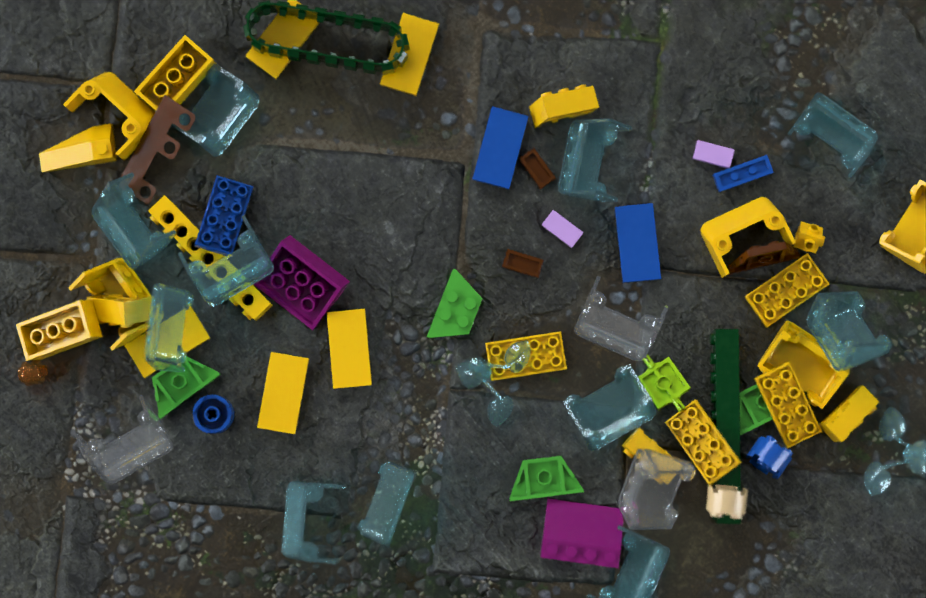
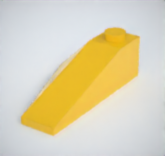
M112 124L92 126L39 153L42 173L117 161Z

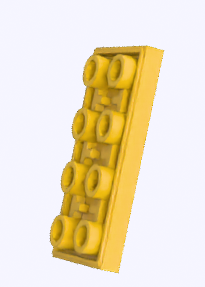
M297 0L287 1L291 6L302 5ZM278 13L259 39L265 40V44L269 45L278 43L281 47L292 48L295 46L300 49L320 22L309 18L302 20L298 19L297 16L291 15L280 16ZM253 48L246 54L247 59L274 79L278 78L291 61L287 56H282V59L270 57L269 53L261 54Z
M403 13L399 26L402 28L401 33L407 34L410 49L405 52L408 54V59L403 67L398 66L394 69V73L383 75L380 85L417 96L439 24ZM395 36L388 57L389 61L394 60V54L396 52L400 53L402 48L397 47L396 41L400 40L397 36Z
M807 253L744 297L767 328L827 287L830 283Z
M190 305L124 346L142 376L147 378L181 355L209 340L210 336Z
M365 309L327 312L333 389L372 385Z
M561 331L485 343L491 381L567 370Z
M271 352L257 428L296 434L309 358Z
M786 362L754 378L787 449L822 432L790 362Z
M696 399L689 403L684 410L676 413L665 422L709 485L714 484L742 463Z

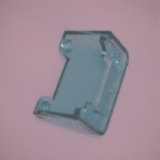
M214 63L207 72L206 77L210 87L191 111L196 119L190 130L184 131L173 123L171 126L205 151L217 157L224 152L259 104L260 97L245 82ZM186 113L181 114L179 117V122L183 126H187L191 121L190 116Z
M858 291L818 293L807 316L809 329L836 371H845L886 355L893 345L886 335H880L876 339L861 317L865 308V302Z
M630 364L618 368L614 375V381L588 396L581 398L580 395L573 394L563 401L564 407L590 451L605 446L649 421L656 414L652 398Z

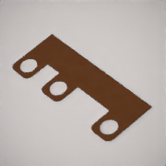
M164 95L117 185L142 202L149 204L156 193V188L143 179L157 151L169 159L175 158L180 149V143L167 135V132L172 123L184 131H189L196 119L195 115ZM183 113L188 114L191 119L187 126H183L179 122V117ZM168 141L173 142L175 145V151L172 154H168L164 150V145ZM143 186L151 189L149 198H143L140 195V189Z

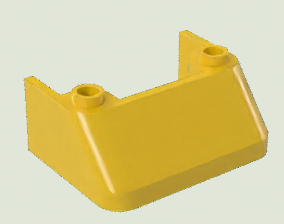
M104 72L84 82L63 105L73 113L86 99L94 100L102 93L128 117L121 128L123 135L128 138V141L115 153L125 161L137 148L155 112L115 74Z
M757 198L702 225L700 230L702 238L722 278L730 274L722 258L732 248L729 235L763 220L768 229L773 231L779 230L785 242L791 246L796 243L784 216L768 198Z
M116 258L83 272L69 287V290L72 291L84 285L93 295L102 293L123 295L125 298L138 295V299L151 296L133 268L123 258ZM155 300V319L134 323L129 328H121L120 326L118 328L120 338L110 347L111 350H115L136 339L163 318V312Z

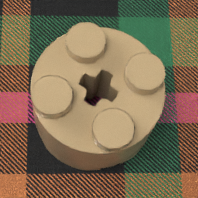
M708 485L706 510L714 517H722L723 514H727L731 518L742 519V515L746 514L748 490L743 488L742 492L737 491L738 487L729 485H715L713 489L712 485Z

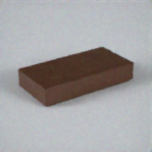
M535 148L518 159L540 190L556 179Z
M507 249L502 268L539 278L544 260Z

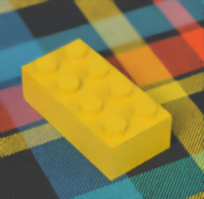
M184 35L134 92L155 111L164 95L181 105L217 64L207 53Z
M78 300L16 324L26 361H39L103 337L92 300Z

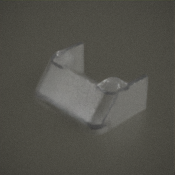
M597 276L574 327L575 333L586 340L629 359L643 361L662 327L668 306L665 305L659 318L647 314L642 316L640 321H637L605 307L606 296L596 291L601 278Z
M143 395L139 396L144 409L137 417L140 425L112 442L107 443L102 438H95L86 442L78 432L74 434L81 455L108 484L124 479L167 454L173 448L171 438L157 413Z

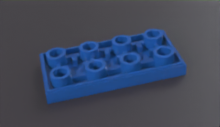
M492 106L472 180L509 190L529 116Z
M216 176L194 247L232 257L253 186Z
M653 203L615 207L622 282L660 280L661 271Z

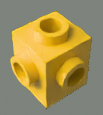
M801 221L795 234L796 243L794 247L806 252L816 253L818 247H822L825 241L823 228L816 224Z

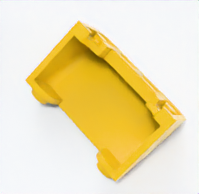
M919 180L917 185L915 184L911 188L912 202L893 231L889 230L881 235L879 244L908 265L926 274V182Z
M786 321L757 365L761 372L766 373L786 362H790L803 391L807 393L808 402L814 407L823 409L849 375L851 363L845 356L791 321Z

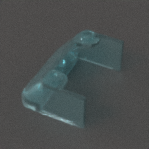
M816 93L787 133L791 136L795 130L800 135H809L812 132L842 154V164L846 168H851L848 174L850 179L868 158L878 139V135L873 129L821 93Z
M585 119L572 122L569 128L558 184L559 192L567 196L593 201L618 202L617 197L606 194V186L604 183L598 182L604 146H610L616 141L618 131H631L632 127L613 119Z
M129 173L108 182L92 208V216L126 264L131 269H136L164 250L175 236L176 231L173 230L166 234L160 231L151 233L132 207L135 195L128 184L134 177V174Z
M245 215L241 217L248 230L238 237L240 248L212 265L206 267L205 263L201 260L189 263L182 252L178 253L188 275L209 306H216L270 275L274 269L273 262Z
M157 283L154 284L145 360L154 370L185 373L182 363L186 362V352L183 351L182 340L186 310L189 309V306H193L194 297L188 290Z
M391 461L381 464L378 472L381 478L366 518L361 519L358 530L361 531L360 535L385 546L391 544V539L411 484L418 471Z
M293 481L287 486L281 547L285 557L307 562L331 564L339 562V558L318 556L317 546L313 542L303 541L306 502L319 501L323 496L324 488L345 489V484Z
M618 525L617 529L627 533L623 539V545L629 552L614 586L607 585L600 591L599 598H651L669 558L670 549ZM590 594L587 596V598H598Z

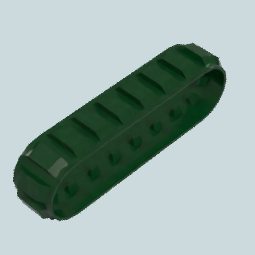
M270 0L259 2V5L254 9L251 8L245 16L247 24L243 28L247 41H252L251 46L253 49L261 54L267 52L270 57L282 59V56H287L289 60L299 62L301 59H306L311 64L319 65L320 62H323L328 67L338 68L341 65L346 70L357 71V68L363 69L364 73L375 74L377 71L383 72V75L394 73V69L398 66L403 67L408 59V54L405 52L410 49L407 34H402L401 26L393 21L390 23L384 22V18L372 17V19H366L365 15L353 13V16H348L346 12L334 10V13H330L324 8L316 7L313 10L309 9L306 5L297 4L295 7L291 6L288 2L278 1L277 3H271ZM279 13L280 16H297L298 19L302 20L309 18L315 19L320 23L327 21L336 23L338 26L345 24L355 26L356 29L363 27L373 29L374 32L386 31L389 32L388 35L391 37L396 35L400 39L396 41L397 47L402 48L400 53L396 52L394 54V60L376 63L372 59H368V61L355 59V56L346 58L336 56V53H330V55L318 53V50L313 49L305 51L299 50V47L295 46L292 48L281 47L278 43H274V45L265 44V40L260 38L257 41L253 37L258 34L257 29L253 27L255 23L258 24L261 16Z

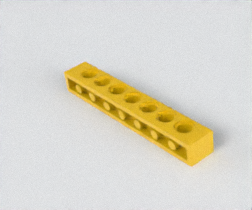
M164 195L148 210L151 214L149 218L157 226L161 224L165 228L163 232L170 239L174 237L178 241L177 247L182 252L187 251L191 255L189 259L196 266L200 264L204 268L202 272L209 279L213 277L218 282L216 286L222 293L227 291L231 296L229 300L236 307L240 305L244 309L242 313L249 320L253 318L257 321L273 306L224 255L201 248L196 251L192 250V244L196 242L199 229L168 197ZM172 214L174 220L172 223L167 224L165 219L168 215ZM181 228L187 229V234L184 237H179L178 233ZM207 255H213L214 257L211 264L205 263ZM226 268L227 275L219 278L218 271ZM234 282H239L240 289L235 292L232 291L231 285ZM248 295H252L254 298L251 305L244 303V299Z

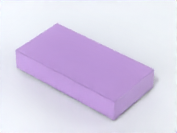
M697 140L692 159L728 169L731 166L734 149Z
M552 210L541 225L570 248L575 245L584 233L554 210Z

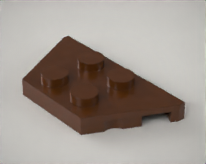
M773 241L766 246L760 247L756 245L750 247L749 250H746L729 264L727 269L730 274L799 259L800 255L799 251L787 242Z

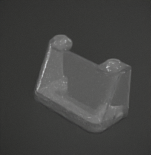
M649 449L637 450L618 500L619 509L630 530L673 528L677 520V511L672 503L682 479L684 481H691L695 476L696 470L691 462Z

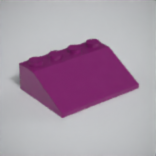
M289 235L279 243L253 284L306 326L314 330L341 296L350 281Z
M547 498L540 557L619 568L624 509Z

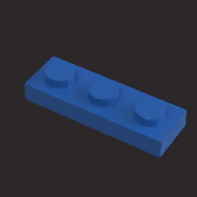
M765 155L714 173L712 176L720 193L773 174L774 172L768 156Z

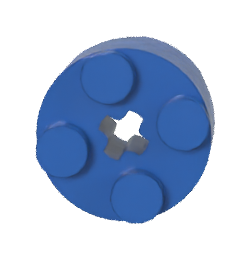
M207 395L200 398L194 405L193 419L195 425L203 432L219 434L226 431L233 423L234 408L230 401L222 396ZM211 411H217V412H216V415H217L216 418H212V419H211V417H212V414L210 413Z
M769 435L766 438L759 437L746 455V458H751L749 462L767 475L770 472L773 474L772 478L779 479L792 460L791 456L793 453L786 447L782 448L777 445V440Z

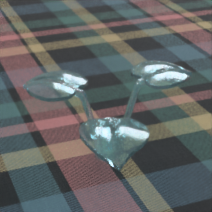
M528 340L516 342L507 349L504 357L506 365L487 363L483 358L477 357L455 367L465 387L474 388L482 381L496 395L497 399L492 400L488 406V417L494 426L501 425L510 416L513 410V400L508 395L501 397L486 380L492 374L490 368H510V371L513 373L521 371L527 365L530 357V344Z
M893 407L888 408L880 421L879 430L881 436L886 441L896 439L897 442L907 447L903 451L905 460L884 466L880 462L875 461L867 467L864 482L871 496L882 494L890 487L891 475L886 470L889 467L909 464L913 472L918 474L926 473V441L920 440L912 446V444L906 443L899 438V436H903L906 432V423L901 413Z

